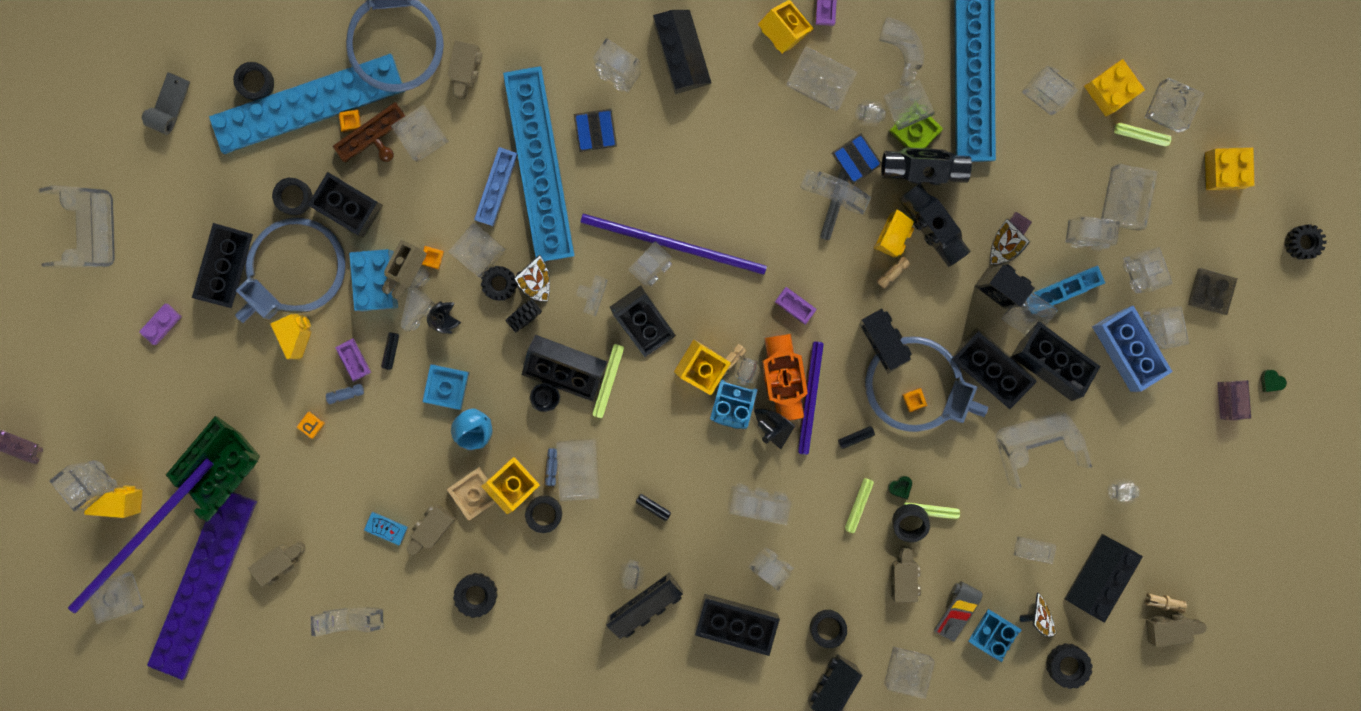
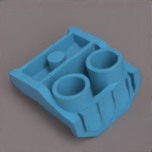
M721 379L710 419L718 424L735 429H747L758 389L740 387L724 382Z
M988 609L968 642L1002 662L1010 645L1022 629Z

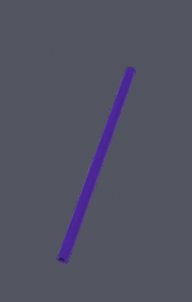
M584 213L581 218V223L759 274L765 275L766 265Z
M205 459L68 606L72 613L79 611L212 468L214 464L211 461Z

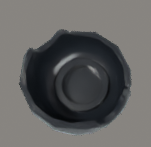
M541 383L530 391L529 400L532 407L537 411L548 412L557 407L560 401V394L556 387L548 383Z

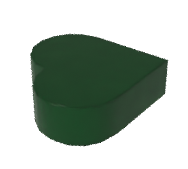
M1267 369L1261 374L1263 392L1283 390L1287 385L1286 379L1283 376H1279L1275 370Z
M900 476L897 481L893 480L888 484V491L892 495L908 500L912 488V480L909 477Z

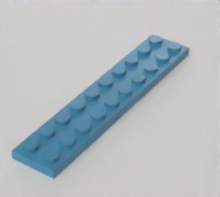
M954 0L956 155L971 156L972 162H994L996 160L995 0Z
M392 54L359 64L367 75L377 81L387 84H402ZM353 67L209 116L220 150L223 154L339 115V112L350 111L402 92H388L377 89L362 80Z
M542 67L505 72L503 75L535 257L541 255L544 262L575 257Z

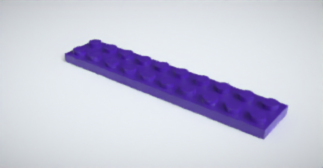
M232 492L208 522L205 521L147 664L148 667L181 680L186 678L257 501Z

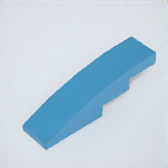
M1097 265L1031 293L1026 302L1033 314L1105 284V281Z

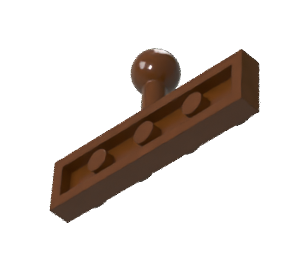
M394 102L332 147L342 161L346 163L374 144L379 151V159L383 162H390L394 157V152L391 148L385 147L380 138L408 118L399 105Z

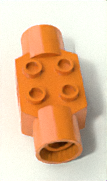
M791 334L764 338L767 358L762 361L767 399L775 402L776 413L781 414L786 419L804 418L801 399L808 392L802 356L794 353Z

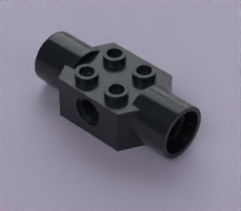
M905 147L899 152L884 151L881 163L882 178L905 179L913 184H921L922 182H929L932 185H941V183L948 182L968 183L972 170L971 156L955 155L944 149Z
M922 184L916 185L899 198V201L914 220L913 225L915 228L923 232L926 243L935 248L948 267L954 265L971 252L962 239V232L941 202L930 195Z

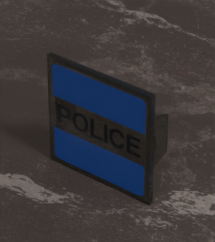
M612 108L574 114L579 152L617 147Z
M862 133L831 153L852 185L879 168L882 163Z

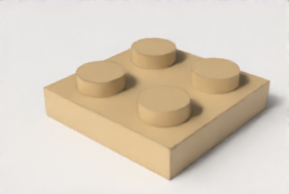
M480 467L447 489L468 521L495 503L481 487L488 478Z

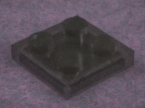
M1199 268L1188 305L1213 313L1228 315L1238 278Z

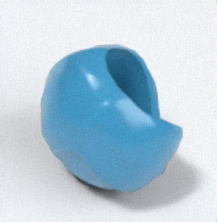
M474 408L462 412L451 425L453 440L457 445L467 450L485 447L493 433L491 419L485 413Z

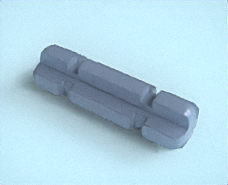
M357 384L353 388L347 387L335 391L336 393H327L326 401L328 404H333L337 400L340 402L353 398L354 395L356 397L363 395L364 388L361 384Z
M555 448L548 449L547 456L549 459H547V477H545V485L554 486L556 484L555 475L557 474L558 463L556 458L558 457L559 450Z

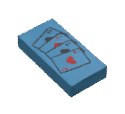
M372 512L364 531L394 544L401 545L408 527Z

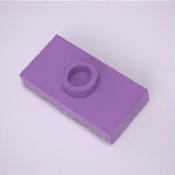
M787 287L783 289L774 302L804 325H806L817 310Z
M350 339L335 347L353 382L372 373L354 339Z

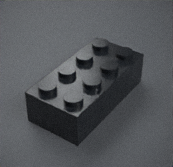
M704 594L694 633L698 637L770 656L780 618L777 613Z

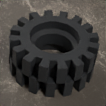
M1312 224L1297 226L1291 229L1292 231L1287 234L1290 237L1285 238V241H1289L1288 244H1285V247L1290 248L1286 251L1292 253L1291 257H1297L1296 259L1298 260L1316 258L1326 248L1322 246L1327 244V240L1323 241L1326 235L1320 234L1323 230L1317 229L1318 226H1312ZM1303 235H1307L1311 240V246L1307 250L1303 249L1300 244V239Z
M503 266L490 267L481 278L482 291L487 297L496 301H504L512 297L511 295L515 293V288H517V284L513 279L515 277L514 273ZM497 276H502L506 280V287L501 291H496L492 287V280Z
M531 299L513 312L505 321L516 333L538 317L542 310Z

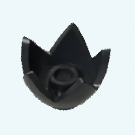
M442 301L436 303L427 315L429 327L443 334H452V331L449 330L461 324V321L449 315L455 303H442Z

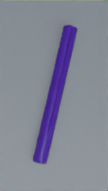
M817 341L812 343L807 379L808 394L805 396L804 418H802L798 453L804 455L809 454L824 346L822 342Z

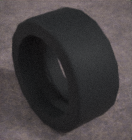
M246 62L236 69L233 76V84L242 96L255 101L272 93L274 78L272 73L262 64ZM252 70L261 72L265 78L263 87L255 93L247 91L243 85L245 75Z
M290 177L280 180L275 185L272 193L274 205L278 210L288 215H300L309 209L308 203L313 196L311 189L306 183L297 178ZM295 185L303 191V201L298 207L289 208L282 202V192L287 186Z
M550 496L536 497L526 508V523L532 530L538 533L553 531L562 519L561 505ZM546 503L553 507L555 518L549 525H539L533 519V509L538 504Z
M915 504L903 505L893 514L894 533L899 539L905 542H917L925 538L929 533V517L921 506ZM913 515L922 519V525L915 530L909 531L900 527L901 520L907 516Z
M822 610L817 612L812 618L810 632L814 641L819 646L835 648L845 641L847 625L844 618L838 612ZM833 618L839 623L840 631L834 639L826 640L818 634V624L821 620Z

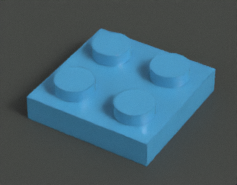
M430 364L422 402L461 410L469 372Z

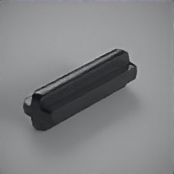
M388 333L381 364L383 369L391 370L393 367L399 340V334Z
M871 426L839 439V446L841 449L850 447L875 436V431Z
M640 494L636 499L638 505L662 520L667 521L671 512L648 497Z

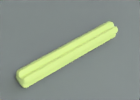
M613 345L592 415L602 418L624 351V347L621 345Z

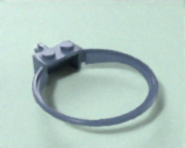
M367 0L352 16L346 39L347 55L354 71L369 85L388 92L411 90L426 82L438 68L444 47L443 34L438 21L431 11L418 0ZM413 6L428 18L435 32L436 50L431 64L423 74L406 83L387 84L373 79L359 66L353 52V34L359 20L371 7L373 10Z
M305 218L280 220L263 230L253 242L246 258L247 280L236 289L248 303L235 316L244 323L257 311L263 318L270 320L279 311L304 313L315 310L330 301L342 284L346 266L344 252L336 236L322 224ZM302 224L319 230L330 240L337 255L338 269L333 285L320 299L309 304L296 306L281 304L257 279H253V276H255L254 258L257 248L270 232L285 225Z
M912 336L901 338L902 344L919 343L936 349L947 359L953 370L954 378H957L942 415L931 422L920 425H908L895 421L885 414L875 399L872 385L874 371L880 361L877 355L873 357L868 366L865 379L868 401L877 416L896 429L919 432L935 428L949 419L958 423H964L968 411L981 417H985L987 414V406L972 401L977 386L966 383L963 380L960 367L952 360L953 356L951 353L930 339Z

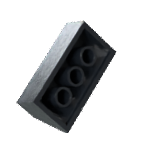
M669 10L653 15L654 26L675 95L712 84L690 10Z
M217 223L212 224L192 294L193 299L232 309L237 292L236 289L240 282L253 234Z
M1038 322L1026 334L1011 356L1070 401L1085 396L1101 367L1041 322Z
M977 327L962 342L952 357V360L1009 409L1037 382L1030 372Z
M535 334L528 348L521 375L541 383H548L557 389L593 402L607 361Z
M1101 534L1064 599L1105 623L1143 556Z
M669 572L607 617L606 626L619 639L624 636L628 638L635 632V628L648 624L651 621L650 618L655 614L657 616L662 614L666 610L665 607L670 603L674 605L682 599L683 590Z

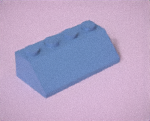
M1134 306L1108 316L1092 326L1130 392H1141L1173 372Z

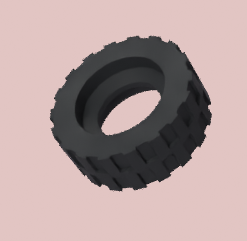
M482 573L466 575L454 589L453 600L455 601V606L464 616H470L471 618L482 617L495 605L498 596L497 587H495L494 581L489 576H485ZM479 586L484 590L485 599L482 603L474 605L467 600L466 593L470 587Z
M1064 643L1063 645L1056 646L1055 649L1053 648L1052 652L1048 654V660L1046 661L1047 672L1060 686L1076 689L1089 681V677L1093 672V665L1088 654L1078 646ZM1066 657H1073L1078 662V670L1073 675H1065L1060 669L1061 661Z

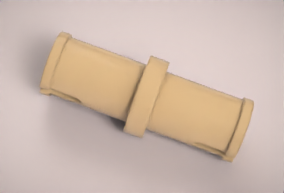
M1146 594V597L1150 598H1145L1147 606L1159 607L1163 611L1173 610L1180 613L1186 611L1182 609L1187 608L1186 601L1171 599L1170 596Z

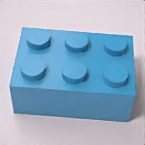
M392 250L349 253L354 311L398 308V299L393 298L391 295L392 291L389 294H385L382 291L387 279L384 276V270L394 253Z

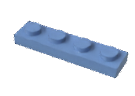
M501 147L498 148L474 218L475 221L494 227L518 156L517 153Z

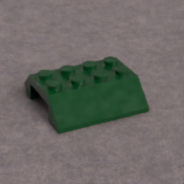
M214 416L167 472L166 476L175 487L179 488L205 459L214 464L188 492L200 507V509L196 508L194 512L199 519L208 522L255 467L260 455L239 431L219 417Z

